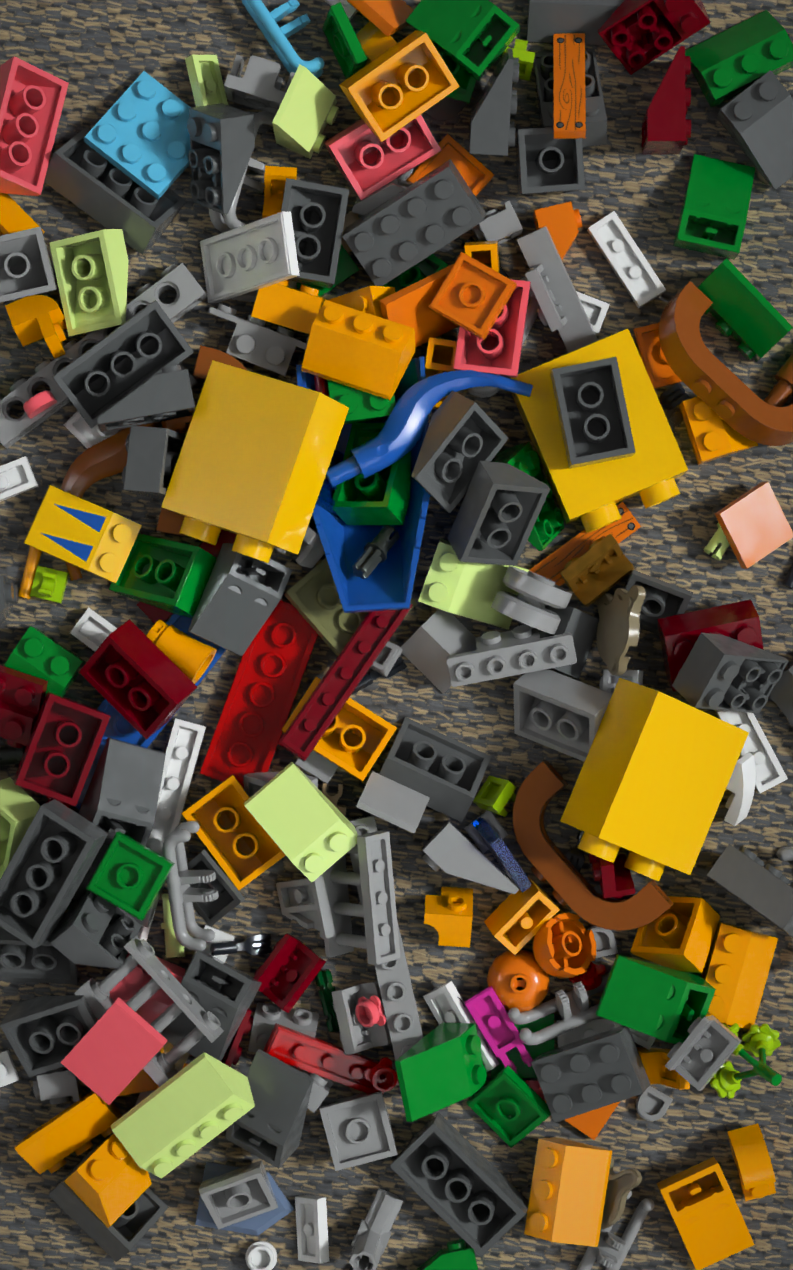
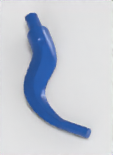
M473 370L443 372L427 377L415 383L401 396L383 429L376 437L350 450L352 457L328 468L326 477L331 486L334 487L359 474L365 479L397 462L415 447L420 440L431 410L442 398L448 396L451 391L457 392L473 387H495L530 397L533 385L504 376Z

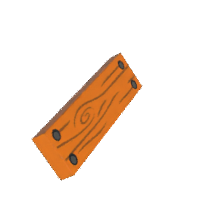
M585 33L553 34L554 139L586 138Z
M622 501L617 505L622 519L590 533H586L584 529L532 567L530 571L554 581L556 585L561 586L565 581L560 573L564 570L565 565L573 558H580L585 554L595 540L605 538L611 534L619 544L641 526Z

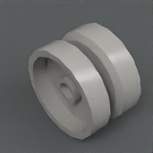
M509 565L503 582L507 587L519 593L515 595L506 591H498L491 608L528 626L555 635L561 619L558 614L545 608V606L549 605L557 609H565L570 601L572 592L556 585L554 581L532 571L526 572Z

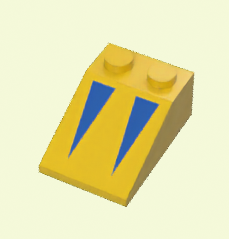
M49 485L23 543L109 582L117 583L142 525Z

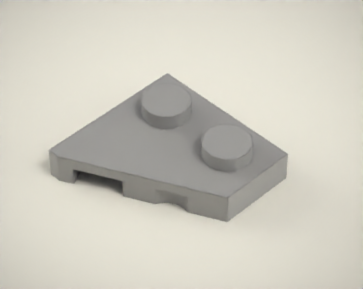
M324 875L319 876L313 882L308 878H301L276 883L282 915L291 920H296L299 925L306 929L315 928L320 931L322 939L336 936Z

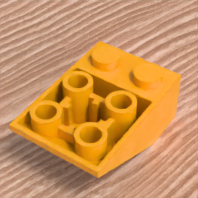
M714 1157L656 1183L696 1270H701L755 1245L721 1167Z

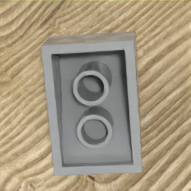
M449 821L422 847V850L426 853L422 857L423 860L435 872L441 868L447 874L505 892L516 894L519 891L518 887Z

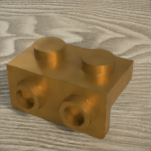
M609 534L605 538L595 540L590 545L589 550L580 558L576 557L570 560L560 574L585 607H588L634 570V566L623 554L615 538Z

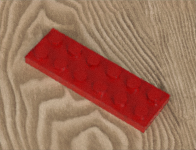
M279 601L243 654L200 774L222 782L234 775L244 789L245 774L269 771L278 741L283 733L282 728L287 722L318 637L317 632L292 604Z

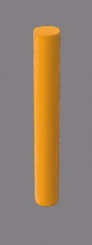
M31 546L18 592L19 597L27 599L31 597L30 593L42 551Z

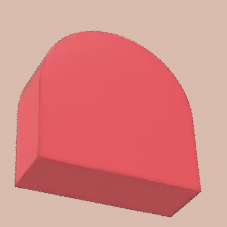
M45 390L27 400L23 404V409L28 417L32 419L56 404L57 400L50 391Z

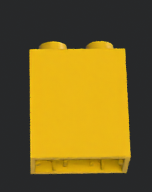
M629 329L620 331L520 373L516 378H510L533 385L530 397L513 392L511 394L540 458L541 465L566 524L581 519L586 533H590L622 519L616 503L639 494L645 509L680 495L675 479L683 476L688 471V468ZM617 357L636 453L632 457L569 469L550 376L551 371L556 368Z
M212 360L161 507L185 516L179 533L203 542L216 545L222 529L237 534L232 551L266 563H269L274 547L298 555L349 407L320 392Z
M619 678L560 821L584 831L578 849L614 863L620 847L630 851L624 867L646 877L660 881L665 866L691 875L749 732L660 691Z

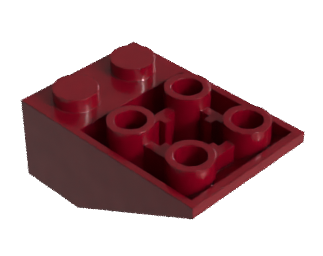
M624 0L600 27L598 34L629 74L632 75L709 25L710 20L701 0Z
M685 46L679 47L642 121V155L680 154L683 146L687 145L688 139L691 138V119H686L687 108L691 105V88H685L687 75H690L691 58L690 56H685Z

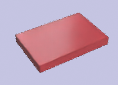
M118 997L60 1063L110 1105L162 1049L168 1040Z

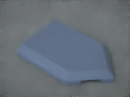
M206 1162L203 1181L241 1167ZM266 1172L278 1208L221 1228V1230L258 1236L295 1209L270 1173ZM200 1196L195 1225L218 1229Z

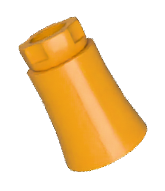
M158 620L146 635L194 684L203 676L217 651L216 648L192 638L173 625L169 626L162 620Z

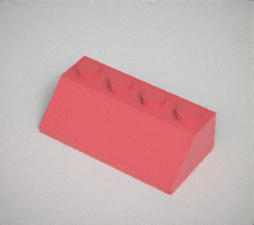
M15 56L0 66V193L40 196L69 83Z

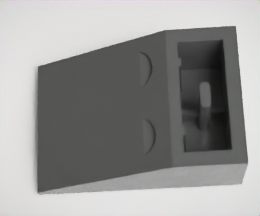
M507 48L471 109L469 154L508 156V146L514 147L515 121H510V115H516L517 90L512 89V82L518 83L519 58L513 57L512 48Z
M595 48L585 49L586 138H582L583 147L607 145V115ZM553 53L535 54L533 66L540 128L554 127Z
M223 103L189 108L187 129L190 134L191 150L189 151L188 159L192 172L190 193L193 202L221 214H228L255 147L254 114Z
M223 543L188 632L234 654L243 656L281 600L292 569L270 559L269 563L234 552L232 551L234 544Z
M701 632L672 687L694 708L760 713L761 709L766 705L774 686L782 677L789 661L784 657L725 635Z
M108 737L78 813L109 833L104 843L110 844L116 832L120 831L146 846L155 822L166 756L164 752Z
M197 951L181 984L206 1012H212L219 1019L220 1027L224 1032L212 1043L204 1036L187 1053L197 1058L205 1052L221 1061L262 982L209 953ZM182 1012L165 1028L163 1036L168 1040L167 1042L175 1046L196 1025Z
M259 1049L247 1073L255 1107L227 1128L225 1138L279 1169L299 1147L314 1079Z

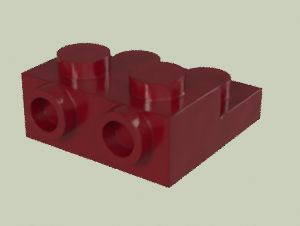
M0 665V737L7 739L8 745L22 748L27 746L45 699L48 681Z

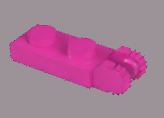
M492 986L485 988L464 1001L495 1056L501 1059L505 1067L508 1065L518 1074L516 1066L506 1054V1052L514 1047H517L523 1062L528 1067L532 1066L531 1062L533 1059L521 1041L518 1029L509 1019L508 1012Z

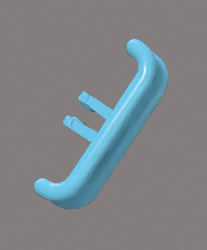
M241 0L289 73H295L300 64L306 67L316 78L323 74L325 62L322 58L316 57L310 61L302 60L287 39L310 23L311 20L307 14L299 16L281 27L277 24V22L299 7L300 4L297 0H289L271 12L268 11L262 0Z

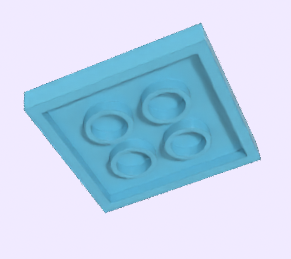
M143 71L84 137V142L159 200L190 164L188 154L191 147L187 121L189 119V108L191 107Z

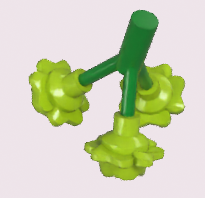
M723 1023L724 1026L738 1037L737 1032L740 1027L737 1023L731 1027ZM766 1023L760 1026L754 1024L751 1025L747 1033L742 1035V1040L745 1043L743 1045L740 1043L733 1054L735 1056L740 1055L753 1066V1069L739 1072L733 1068L730 1061L725 1062L710 1080L711 1087L715 1089L720 1098L727 1097L732 1099L735 1092L741 1088L740 1082L742 1079L757 1075L774 1086L781 1083L782 1076L766 1064V1056H771L773 1051L781 1045L777 1030L771 1029ZM746 1051H750L754 1054L755 1057H759V1061L754 1059Z

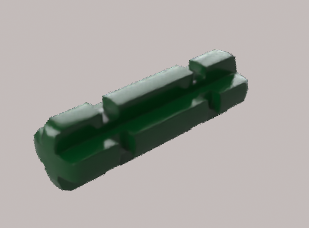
M329 969L321 970L314 979L316 986L320 988L318 993L324 1016L327 1015L328 1018L326 1019L328 1030L330 1032H337L340 1030L333 1008L331 993L336 991V989L331 984L333 982L331 971Z

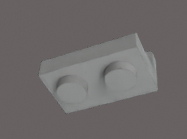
M377 981L353 985L331 992L333 1008L340 1030V1041L343 1044L345 1055L355 1054L372 1047L391 1043L387 1020L383 1026L374 1024L372 1027H364L359 1023L355 1015V1007L358 1004V999L362 996L368 999L376 995L383 1005Z
M258 1002L248 1051L257 1052L259 1049L264 1050L275 1023L315 1038L319 1014L305 1009L293 1008L287 1013L276 1004Z
M713 1015L705 1016L703 1019L698 1017L694 1020L687 1030L690 1035L683 1044L679 1041L674 1045L667 1055L670 1060L665 1065L668 1070L678 1072L698 1091H702L742 1042L741 1039Z

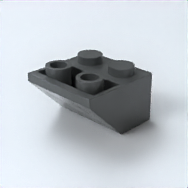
M88 890L71 904L50 944L74 964L118 969L122 966L128 954L124 946L137 936L142 925L124 910Z

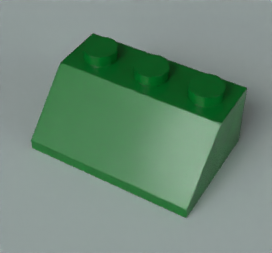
M765 10L685 50V56H690L691 70L712 108L742 93L770 70L774 75H777L793 67V43L783 26Z
M727 258L697 287L713 302L704 314L711 313L717 320L715 323L717 329L727 338L732 335L739 343L737 349L748 360L753 358L758 362L793 328Z

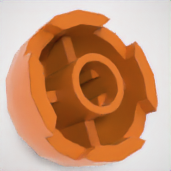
M567 912L553 916L543 924L533 938L532 950L534 958L539 967L551 976L562 979L584 974L587 972L586 969H588L590 962L595 961L596 941L591 929H585L584 925L579 921L581 917Z
M523 949L516 955L507 950L497 956L489 967L486 979L487 986H492L506 1011L513 1007L518 1008L520 1012L532 1010L542 1003L548 994L550 985L549 974L539 967L531 951Z

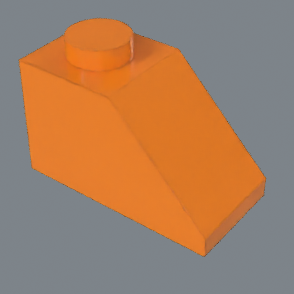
M571 201L537 209L533 213L536 230L544 226L547 227L562 261L579 233L578 228L582 227L579 209L573 210Z

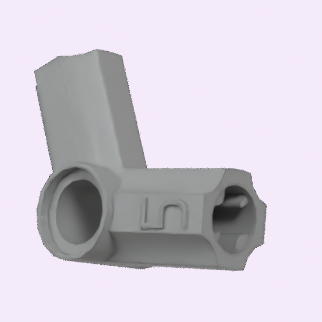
M378 1188L365 1219L361 1220L359 1230L351 1242V1245L354 1247L349 1263L352 1265L353 1270H376L390 1239L391 1227L401 1209L402 1198Z

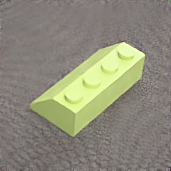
M203 1052L111 1125V1129L140 1168L162 1179L255 1107L248 1077Z

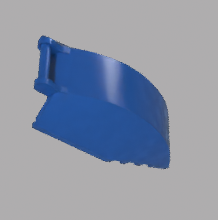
M424 356L411 359L394 393L395 403L411 386L426 378ZM296 365L297 386L315 391L314 375L303 372L302 366ZM429 417L420 440L411 450V491L404 525H389L395 528L389 537H392L398 531L400 538L388 551L387 559L383 563H379L368 578L356 577L353 574L352 566L364 552L365 544L373 541L384 525H347L337 514L316 502L312 516L344 613L410 608L430 499L428 492L412 477V473L429 427ZM387 420L364 422V423H386ZM352 424L343 425L332 456L336 460V464L343 461ZM323 482V484H325L326 486H328L329 489L331 488V489L334 490V488L330 487L329 485H327L326 483ZM322 486V490L334 496V493ZM322 491L320 492L325 497L329 498L330 500H333V498L331 499L330 496L328 497L325 495V493L323 494ZM318 498L319 502L321 501V502H323L324 504H326L327 507H328V506L331 507L330 505H328L327 503H325L324 501H322V500H320V499Z

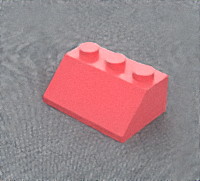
M421 115L383 142L376 137L362 119L324 142L338 169L360 200L368 197L441 151Z
M512 280L516 282L517 287L485 340L459 326L454 371L473 370L507 378L518 377L530 281Z

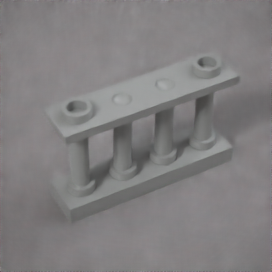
M380 830L357 836V844L347 852L358 854L360 873L347 871L344 855L322 874L328 889V899L336 936L324 939L325 953L328 958L353 952L354 947L367 949L368 964L379 965L401 958L389 831ZM348 885L361 886L363 905L349 902ZM351 916L364 918L366 936L352 934Z
M136 936L124 946L130 955L124 960L121 967L114 969L101 982H96L91 978L74 994L84 995L93 1014L99 1020L114 1003L110 998V991L138 964L143 967L152 979L129 999L126 1004L136 1012L162 988L174 1003L150 1025L161 1033L182 1012L196 1025L167 1054L159 1051L143 1068L160 1087L178 1073L175 1069V1063L204 1036L212 1043L224 1030L220 1027L219 1019L212 1012H206L154 955L153 947L146 940H140Z

